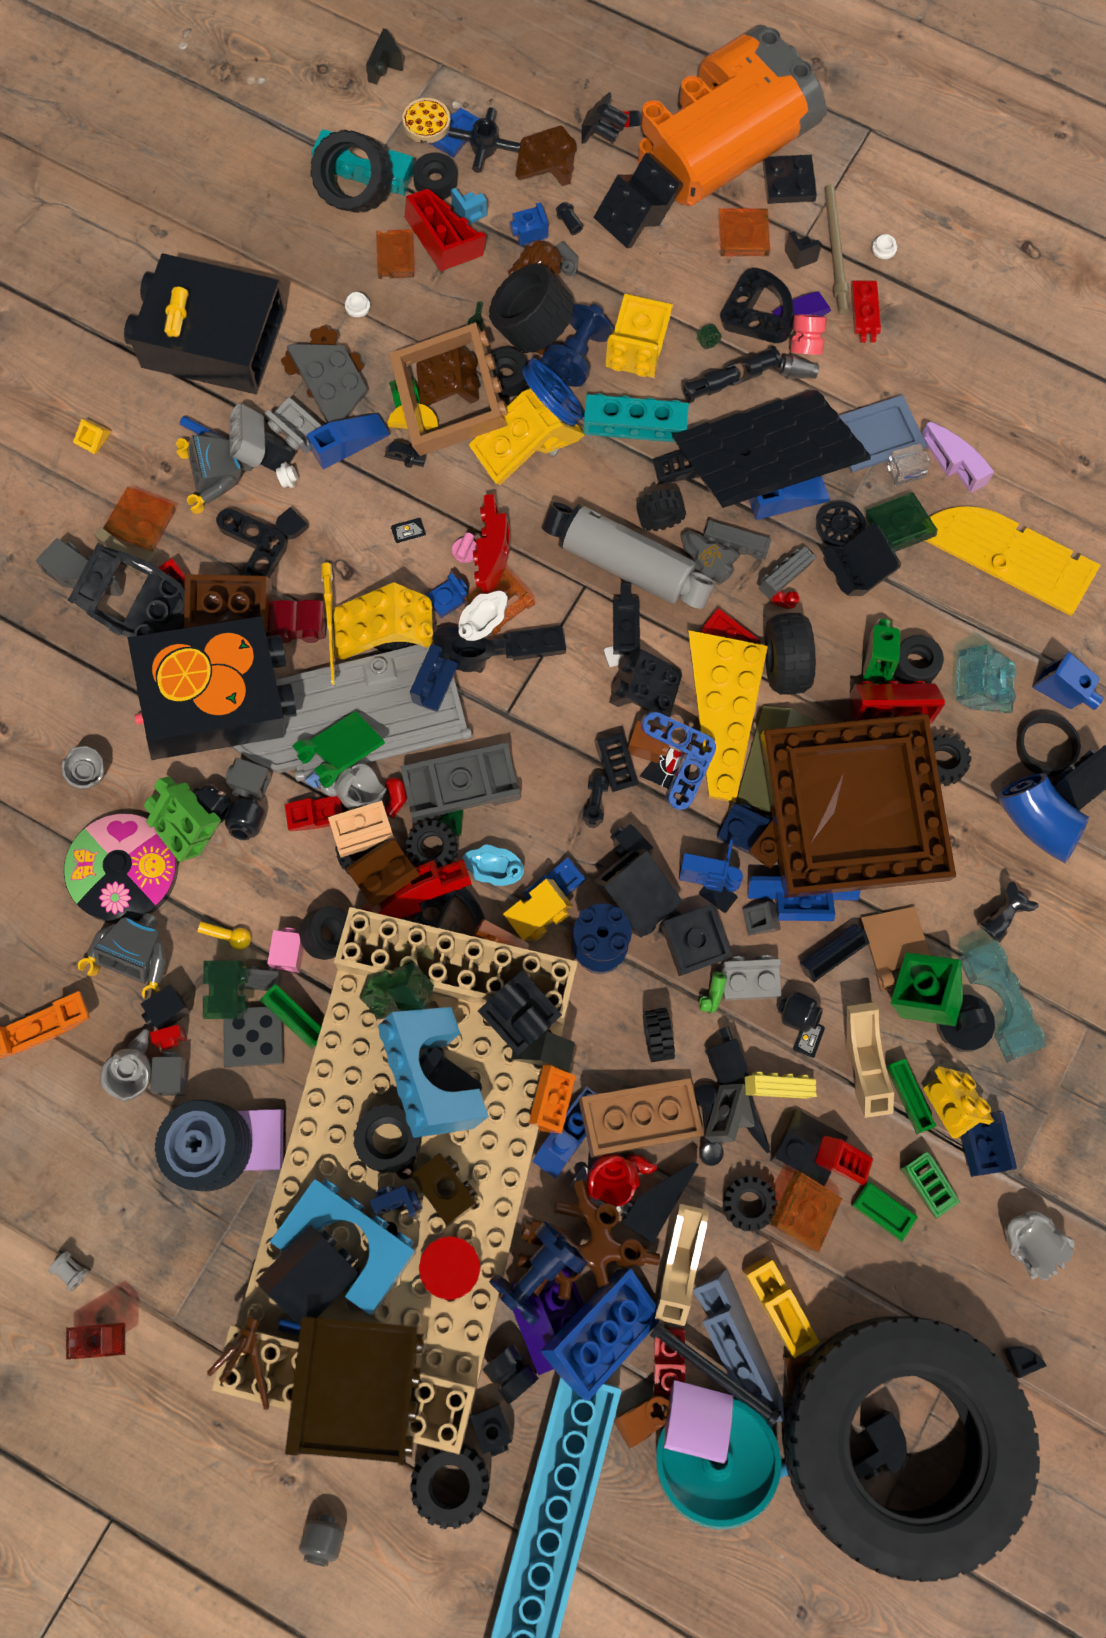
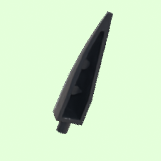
M729 1026L719 1029L718 1031L723 1043L705 1050L713 1073L720 1085H745V1077L749 1076L738 1040L737 1038L733 1039ZM748 1095L754 1118V1127L746 1128L766 1153H770L755 1110L753 1096Z

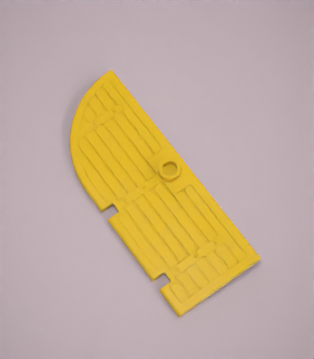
M961 506L939 511L924 520L913 533L914 536L1069 616L1073 615L1101 564L1083 555H1080L1078 560L1070 557L1073 550L1028 527L1022 533L1016 530L1020 523L1000 513L981 507Z

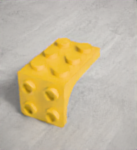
M624 294L615 332L613 335H609L607 340L605 367L615 371L634 373L640 377L648 376L654 378L673 304Z
M393 582L333 608L334 657L343 660L389 642H410L425 648L430 647L433 644L431 599L428 596Z

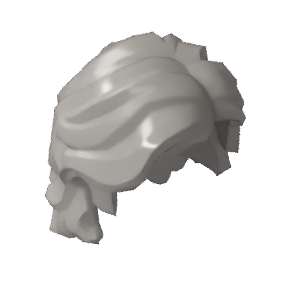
M1033 1210L1026 1211L1023 1215L1012 1218L1006 1224L1005 1236L1010 1253L1019 1262L1023 1263L1031 1279L1039 1277L1041 1280L1047 1281L1049 1278H1052V1274H1058L1057 1266L1063 1269L1065 1268V1262L1072 1260L1070 1256L1074 1255V1240L1062 1231L1057 1230L1053 1221L1042 1213Z

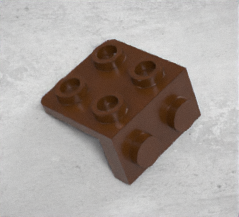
M562 125L521 139L515 173L518 180L550 171L562 186L571 184L577 145L574 138L568 134Z
M461 346L417 362L420 404L429 406L454 394H458L470 404L479 401V382L476 377L475 367L477 366L475 356Z

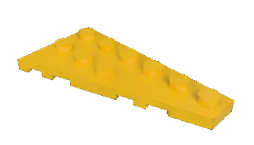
M688 630L700 730L702 733L713 738L716 743L715 754L706 771L708 797L736 803L768 646ZM704 740L702 748L703 751L707 752L709 747L706 746V740Z

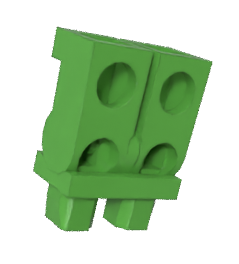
M169 776L158 779L154 788L159 794L150 796L143 805L150 813L146 823L151 828L155 827L158 836L179 862L200 856L210 840L209 837H212L221 819L215 813L208 814L197 802L196 795L190 791V787L186 782L176 784Z

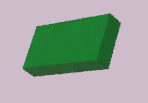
M869 1181L852 1204L854 1209L900 1242H903L918 1218L917 1215Z

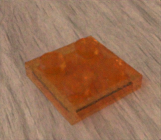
M719 208L720 256H769L768 208Z
M127 487L103 529L116 538L153 551L176 512V508L172 503Z
M794 1170L770 1225L810 1250L819 1253L843 1198L802 1172Z

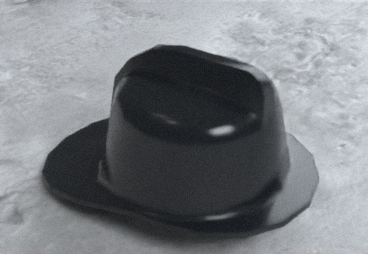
M444 627L434 632L432 636L433 644L441 647L444 654L449 655L452 661L457 662V670L462 672L482 673L485 669L486 660L494 655V644L488 639L466 640L459 635V629L455 627Z

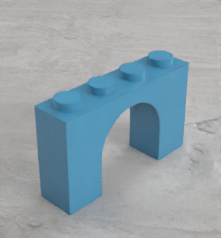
M452 1007L392 1012L378 1025L379 1036L384 1044L388 1065L393 1072L397 1093L401 1098L406 1113V1121L410 1126L413 1138L471 1130L489 1117L480 1089L458 1092L443 1091L431 1084L421 1070L419 1064V1051L421 1049L446 1047L460 1035Z
M326 1178L322 1183L314 1179L270 1242L284 1252L310 1225L319 1233L326 1226L339 1221H348L358 1225L365 1233L369 1242V1259L364 1270L345 1297L369 1315H374L417 1251L411 1248L414 1241L401 1232L397 1236L386 1230L389 1224L376 1214L369 1218L361 1211L365 1206L351 1196L344 1200L337 1195L340 1188Z

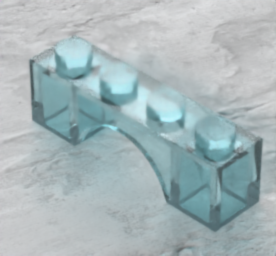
M997 941L968 951L958 959L962 962V968L969 983L983 985L992 989L1004 1004L1005 1021L1001 1030L995 1035V1039L1006 1062H1011L1046 1047L1044 1032L1039 1025L1035 1024L1032 1017V1007L1029 1001L1023 998L1019 990V979L1015 973H1011L1007 964V954L1002 947H999Z

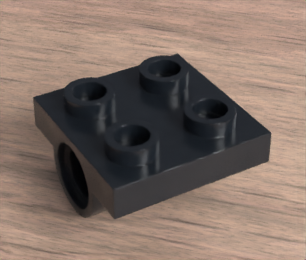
M523 970L478 1010L480 1015L517 1056L563 1015Z

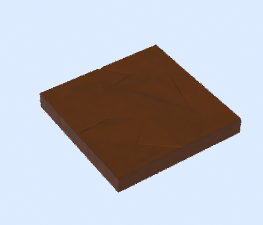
M928 714L763 730L760 738L784 898L945 882L957 877Z

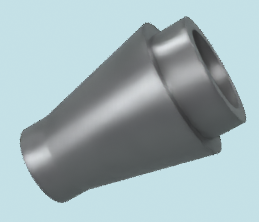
M792 353L789 356L784 355L782 358L780 375L785 376V379L817 378L819 372L818 363H813Z

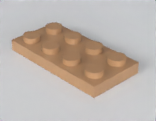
M691 1078L579 1098L591 1157L704 1136Z

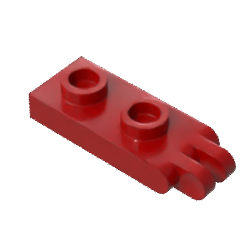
M852 281L851 298L854 334H859L860 343H866L867 334H869L870 343H876L877 334L881 332L877 281Z

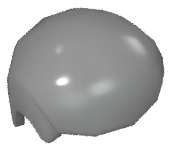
M87 745L72 748L62 761L64 779L70 786L80 790L95 787L102 780L105 773L104 759L96 749Z

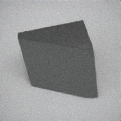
M767 901L742 908L749 936L781 930L775 903Z

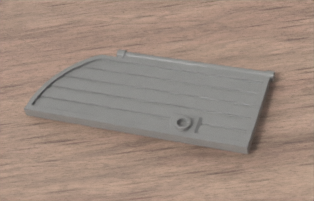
M414 645L335 665L336 680L334 685L331 682L330 666L276 679L277 686L291 684L297 712L295 717L284 718V738L232 747L252 763L268 768L269 771L279 774L297 769L295 771V778L299 782L305 780V777L314 771L316 767L322 765L324 761L315 753L308 763L303 764L298 759V753L293 749V744L300 740L313 739L354 711L379 734L385 744L352 766L461 739H471L472 732L466 726L454 677L439 711L435 712L412 702L410 690L430 648ZM443 653V657L449 659L448 655Z

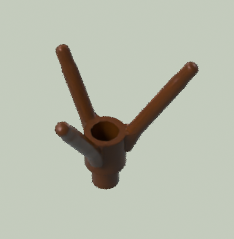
M247 1318L244 1329L239 1330L237 1338L207 1371V1375L212 1376L229 1359L219 1378V1381L224 1383L241 1353L251 1355L263 1409L268 1410L270 1406L258 1356V1344H256L258 1337L256 1330L259 1321Z

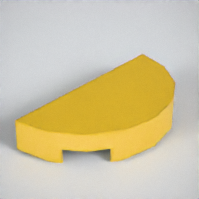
M417 403L424 431L438 430V421L434 412L426 405ZM402 405L390 414L387 422L388 427L408 429Z

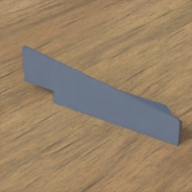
M727 1269L723 1270L693 1288L694 1295L709 1315V1317L704 1319L703 1324L729 1377L773 1410L775 1408L779 1409L781 1414L777 1422H781L786 1416L785 1402Z

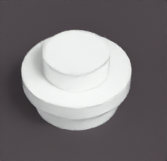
M887 234L876 238L872 245L873 254L880 259L892 258L897 250L895 239Z
M360 292L351 293L345 301L346 312L352 317L365 316L370 310L368 298Z
M286 462L281 463V467L276 468L280 484L283 488L295 487L298 475L294 466H289Z

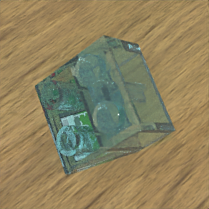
M988 644L959 650L956 700L969 709L1013 713V702H1015L1016 698L1014 691V678L1017 673L1015 663Z

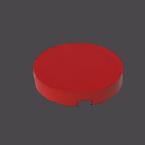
M453 1236L442 1237L429 1244L423 1252L419 1263L420 1279L426 1290L435 1297L445 1300L458 1299L471 1292L478 1282L481 1270L479 1256L473 1246L464 1239Z

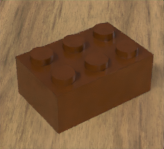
M185 574L184 628L262 616L265 632L270 634L269 615L270 602H272V580L267 576Z

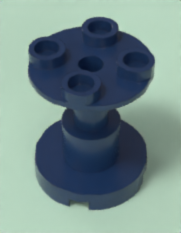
M574 304V312L570 319L571 326L576 330L574 337H568L563 345H549L541 358V362L551 368L571 387L582 386L590 375V367L584 359L588 353L586 346L588 341L606 342L609 335H613L615 332L614 327L603 315V310L595 304H591L589 307Z
M595 904L580 912L574 924L572 952L578 964L580 963L587 971L594 974L610 973L624 961L632 936L631 924L624 911L610 904Z
M546 1221L542 1222L535 1229L536 1235L543 1244L529 1259L532 1266L514 1286L497 1274L489 1280L493 1288L503 1294L500 1297L502 1302L512 1311L518 1307L521 1310L520 1314L531 1325H534L540 1319V1315L527 1299L545 1279L553 1281L566 1265L580 1274L588 1264L575 1246L572 1247L566 1241L567 1238Z

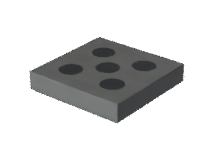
M268 1007L224 1009L225 1068L283 1064V1022Z

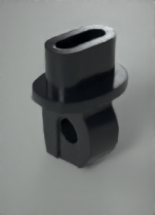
M391 442L386 447L384 457L402 461L406 467L411 468L412 465L423 467L426 454L420 456L412 447V443L408 446L400 442Z

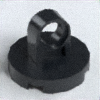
M969 994L963 995L956 1026L936 1024L943 1042L956 1048L957 1051L973 1052L982 1048L990 1041L995 1030V1019L990 1007L982 999Z

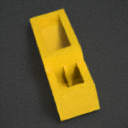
M766 1256L742 1270L760 1305L793 1358L820 1343L794 1294L787 1287L771 1258Z

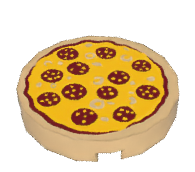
M419 98L412 101L405 108L402 115L404 131L408 137L416 142L421 143L422 140L427 141V143H434L441 140L449 131L450 112L446 105L439 100Z

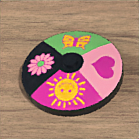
M128 813L102 817L86 826L70 845L64 863L65 884L73 901L91 917L103 922L116 924L122 918L137 921L141 919L144 913L152 914L170 896L177 880L178 860L158 836L155 827L151 828L146 823L147 818Z

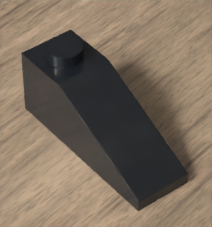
M692 1162L640 1195L634 1203L632 1201L627 1202L620 1216L625 1218L621 1225L651 1244L654 1243L699 1164Z

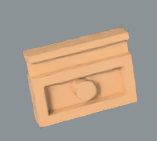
M382 801L328 817L340 857L379 846L393 837Z

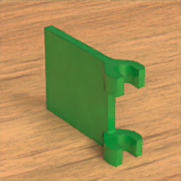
M354 711L313 739L297 741L292 747L298 753L297 757L303 764L308 763L315 753L325 762V764L316 767L314 772L320 778L318 779L320 784L326 789L334 784L342 771L385 744V742Z

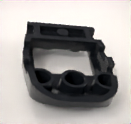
M97 543L68 599L70 603L78 605L87 612V615L109 628L110 631L126 637L178 630L184 621L185 589L180 583L162 572L156 565L122 551L107 548L100 543ZM121 561L148 575L124 622L97 609Z

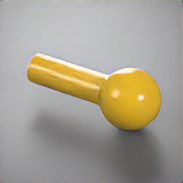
M200 921L198 933L229 941L234 949L243 950L251 943V934L245 928L239 927L229 930Z

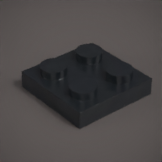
M812 154L769 156L763 160L767 204L816 201L817 191Z
M714 903L660 922L679 976L732 957Z

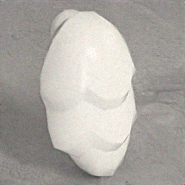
M502 591L479 594L470 605L465 607L461 614L459 635L469 641H475L490 635L494 628L505 618V610L508 604L506 594Z

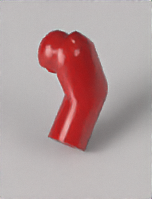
M391 777L385 782V788L388 789L391 800L384 809L386 815L394 819L406 803L407 794L404 782L400 778Z

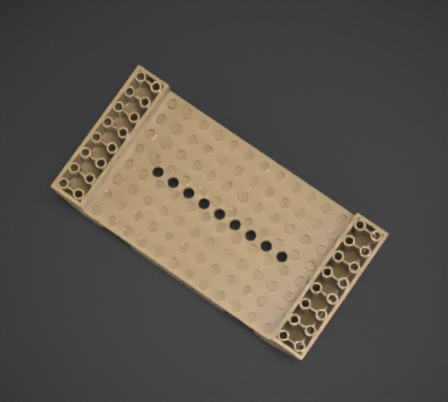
M350 907L334 960V964L338 969L264 1232L237 1325H230L223 1353L237 1338L239 1330L244 1329L247 1318L258 1320L256 1344H258V1356L269 1405L290 1410L299 1335L278 1331L281 1318L293 1319L256 1282L283 1253L282 1250L270 1242L314 1179L322 1183L326 1178L340 1188L337 1195L344 1200L351 1196L365 1206L361 1212L369 1218L376 1214L369 1201L376 1198V1191L391 1185L395 1189L405 1185L410 1191L414 1190L419 1197L423 1209L418 1211L420 1218L412 1219L406 1205L401 1209L376 1215L386 1222L395 1223L398 1233L401 1232L414 1241L411 1248L417 1251L376 1313L369 1315L345 1297L368 1262L370 1251L368 1239L363 1230L352 1222L339 1221L326 1226L324 1229L337 1241L333 1247L337 1251L343 1247L355 1259L351 1265L359 1275L318 1318L418 1326L419 1334H424L423 1353L416 1355L415 1367L421 1368L419 1388H413L412 1401L417 1402V1414L415 1423H409L408 1436H414V1443L460 1454L499 1292L493 1288L489 1280L495 1274L504 1278L538 1137L539 1127L529 1124V1119L542 1071V1066L511 1060L513 1050L480 1015L478 1010L523 970L563 1014L546 1030L562 1037L578 961ZM452 1007L460 1035L446 1047L440 1048L443 1049L448 1060L482 1084L481 1095L489 1117L471 1130L421 1137L419 1153L416 1154V1159L410 1163L415 1172L438 1153H441L444 1158L450 1155L460 1169L455 1173L462 1183L468 1180L478 1193L474 1197L477 1205L449 1227L441 1219L412 1177L403 1180L398 1177L397 1172L385 1174L370 1169L359 1159L353 1145V1133L357 1127L356 1123L358 1120H361L366 1111L369 1112L372 1110V1107L377 1105L378 1107L383 1106V1104L397 1105L404 1109L397 1093V1085L393 1072L388 1065V1057L378 1029V1025L392 1012ZM431 1048L421 1049L419 1051V1058L426 1050L429 1051ZM383 1124L373 1134V1145L380 1153L391 1154L397 1151L402 1144V1133L393 1124ZM449 1179L441 1181L438 1186V1192L442 1196H450L455 1190L454 1182ZM453 1236L464 1239L473 1246L479 1256L481 1270L478 1282L471 1292L458 1299L445 1300L435 1297L426 1290L420 1279L419 1263L423 1252L429 1244L439 1238ZM241 1353L224 1383H221L219 1378L229 1359L217 1370L212 1391L262 1403L251 1355Z

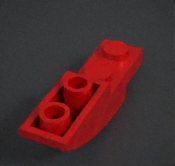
M494 494L483 495L484 506L480 507L482 522H486V527H482L483 538L476 539L477 550H473L474 564L478 566V571L474 572L475 584L477 588L481 587L483 594L492 593L504 572L510 549V526L506 513L499 514Z
M462 859L439 868L436 867L434 860L415 868L420 875L375 907L372 908L370 903L367 902L362 909L398 919L421 912L420 902L472 885L465 861Z

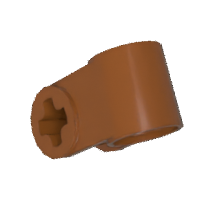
M653 1395L614 1419V1423L628 1448L641 1443L652 1435L653 1432L665 1425L670 1407V1401L665 1396ZM655 1402L660 1406L664 1404L667 1406L664 1409V1417L660 1418L657 1414L654 1416L650 1414L654 1410L653 1404Z

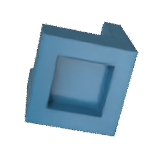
M456 188L451 189L452 206L460 218L464 217L469 221L468 225L487 216V200L482 193L475 195L473 192L461 196Z

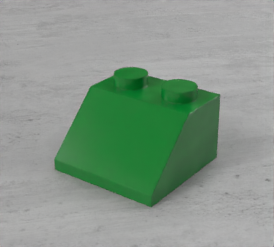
M906 952L890 1004L904 1019L956 1026L963 1001L961 960Z

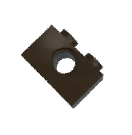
M438 1153L410 1176L444 1223L449 1227L477 1205L474 1197L478 1193L468 1180L462 1183L455 1173L460 1169L450 1155L444 1158L441 1153ZM449 1179L454 1182L455 1190L450 1196L439 1194L438 1186L441 1181Z

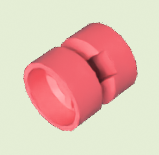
M794 315L792 329L796 332V335L791 337L790 352L823 354L824 339L821 337V334L826 330L827 317Z

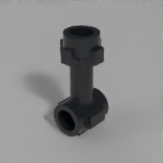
M593 775L591 781L588 782L587 789L592 790L590 806L583 812L582 820L585 821L589 828H595L600 823H603L604 813L600 809L603 792H608L609 784H607L608 779L600 775Z

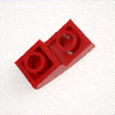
M664 1327L685 1343V1328ZM657 1337L654 1339V1395L670 1396L674 1380L685 1383V1358Z

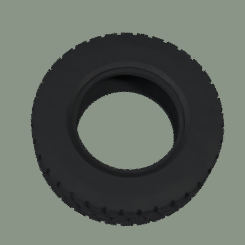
M911 1316L877 1317L853 1324L830 1337L826 1343H823L813 1353L812 1357L802 1367L800 1375H797L791 1395L788 1397L785 1408L786 1416L783 1422V1452L787 1473L795 1495L812 1523L830 1542L851 1559L879 1574L891 1578L895 1577L899 1580L912 1582L919 1580V1582L938 1581V1579L947 1580L959 1577L958 1574L960 1573L965 1575L979 1568V1564L985 1565L996 1557L995 1552H1001L1012 1541L1010 1539L1012 1534L1016 1536L1024 1521H1022L1023 1516L1027 1517L1033 1503L1030 1499L1032 1495L1035 1496L1038 1479L1035 1478L1036 1473H1039L1040 1456H1037V1451H1040L1038 1434L1034 1431V1428H1037L1032 1411L1028 1410L1030 1404L1024 1391L1019 1389L1018 1386L1020 1384L1012 1372L1006 1369L1007 1366L995 1353L991 1352L990 1348L978 1339H974L972 1335L952 1325L927 1318ZM917 1376L939 1388L956 1408L965 1433V1459L956 1483L940 1500L921 1509L894 1510L879 1505L870 1497L859 1482L850 1457V1430L857 1409L872 1390L895 1378Z

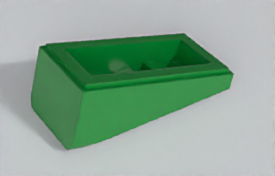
M928 1151L923 1152L900 1169L935 1219L960 1202ZM925 1165L927 1170L917 1176L915 1171ZM932 1175L934 1180L923 1186L921 1181ZM939 1184L941 1190L930 1197L928 1191ZM946 1194L949 1199L936 1207L934 1202Z

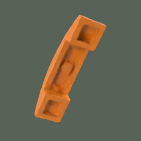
M80 991L52 1002L53 1006L5 1027L0 1026V1059L50 1041L90 1019L82 993Z

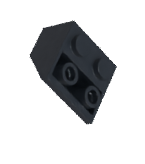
M1106 745L1098 751L1094 748L1090 749L1078 762L1070 765L1052 782L1057 792L1079 811L1106 790Z

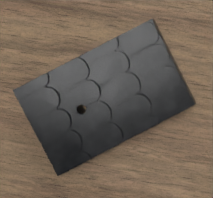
M810 390L784 401L780 399L752 411L737 413L711 424L706 422L672 436L676 445L722 508L871 460L870 454L864 448V445L855 437L850 428L842 421L837 412L828 404L825 397L818 390Z

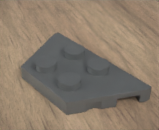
M287 345V352L327 423L340 421L349 416L354 410V406L366 395L367 387L344 346Z

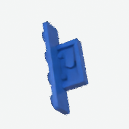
M751 876L748 886L749 899L776 900L778 921H834L836 915L834 900L856 901L859 900L861 890L784 898L781 877Z

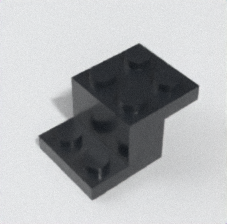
M645 153L634 174L617 175L593 218L626 248H632L644 227L660 226L683 188V183L652 153Z

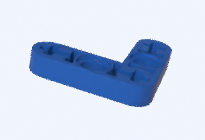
M648 712L641 719L642 731L652 738L685 752L668 788L666 799L673 808L679 810L686 809L691 805L716 751V743L710 736L657 712ZM657 717V723L667 727L668 722L671 723L666 729L665 738L661 737L664 732L654 728L652 732L649 731L651 728L647 724L649 719L654 720ZM682 728L685 732V739L681 743H674L671 739L673 730ZM691 738L700 743L706 740V746L709 747L708 751H702L699 754L700 749L689 744ZM694 764L698 768V775L692 780L687 779L684 775L686 766ZM679 780L692 785L691 789L685 787L683 795L686 797L685 801H679L678 804H675L677 799L673 795L675 792L680 793L683 785L678 784Z

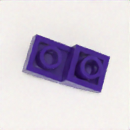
M819 291L793 300L795 315L824 316L832 311ZM783 306L772 312L773 315L782 317Z

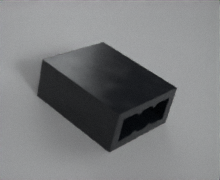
M637 846L632 848L593 881L610 905L619 907L624 911L630 921L632 934L640 938L652 933L656 925L662 919L674 914L677 910L676 907L683 902L649 852Z
M312 1225L256 1280L263 1291L300 1326L302 1317L318 1318L359 1275L351 1265L355 1259L343 1247L337 1251L333 1247L337 1241L325 1229L319 1233Z

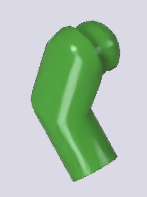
M722 972L713 973L708 997L703 996L699 999L700 1011L708 1012L709 1014L717 1011L725 990L726 974Z

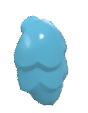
M485 844L479 849L466 852L463 856L466 867L472 872L475 880L491 883L494 886H506L516 883L524 873V867L515 854L509 850L499 849L492 845Z

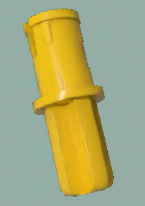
M182 287L173 288L170 304L165 310L167 319L164 331L169 337H178L180 335L182 321L187 315L185 306L189 294Z

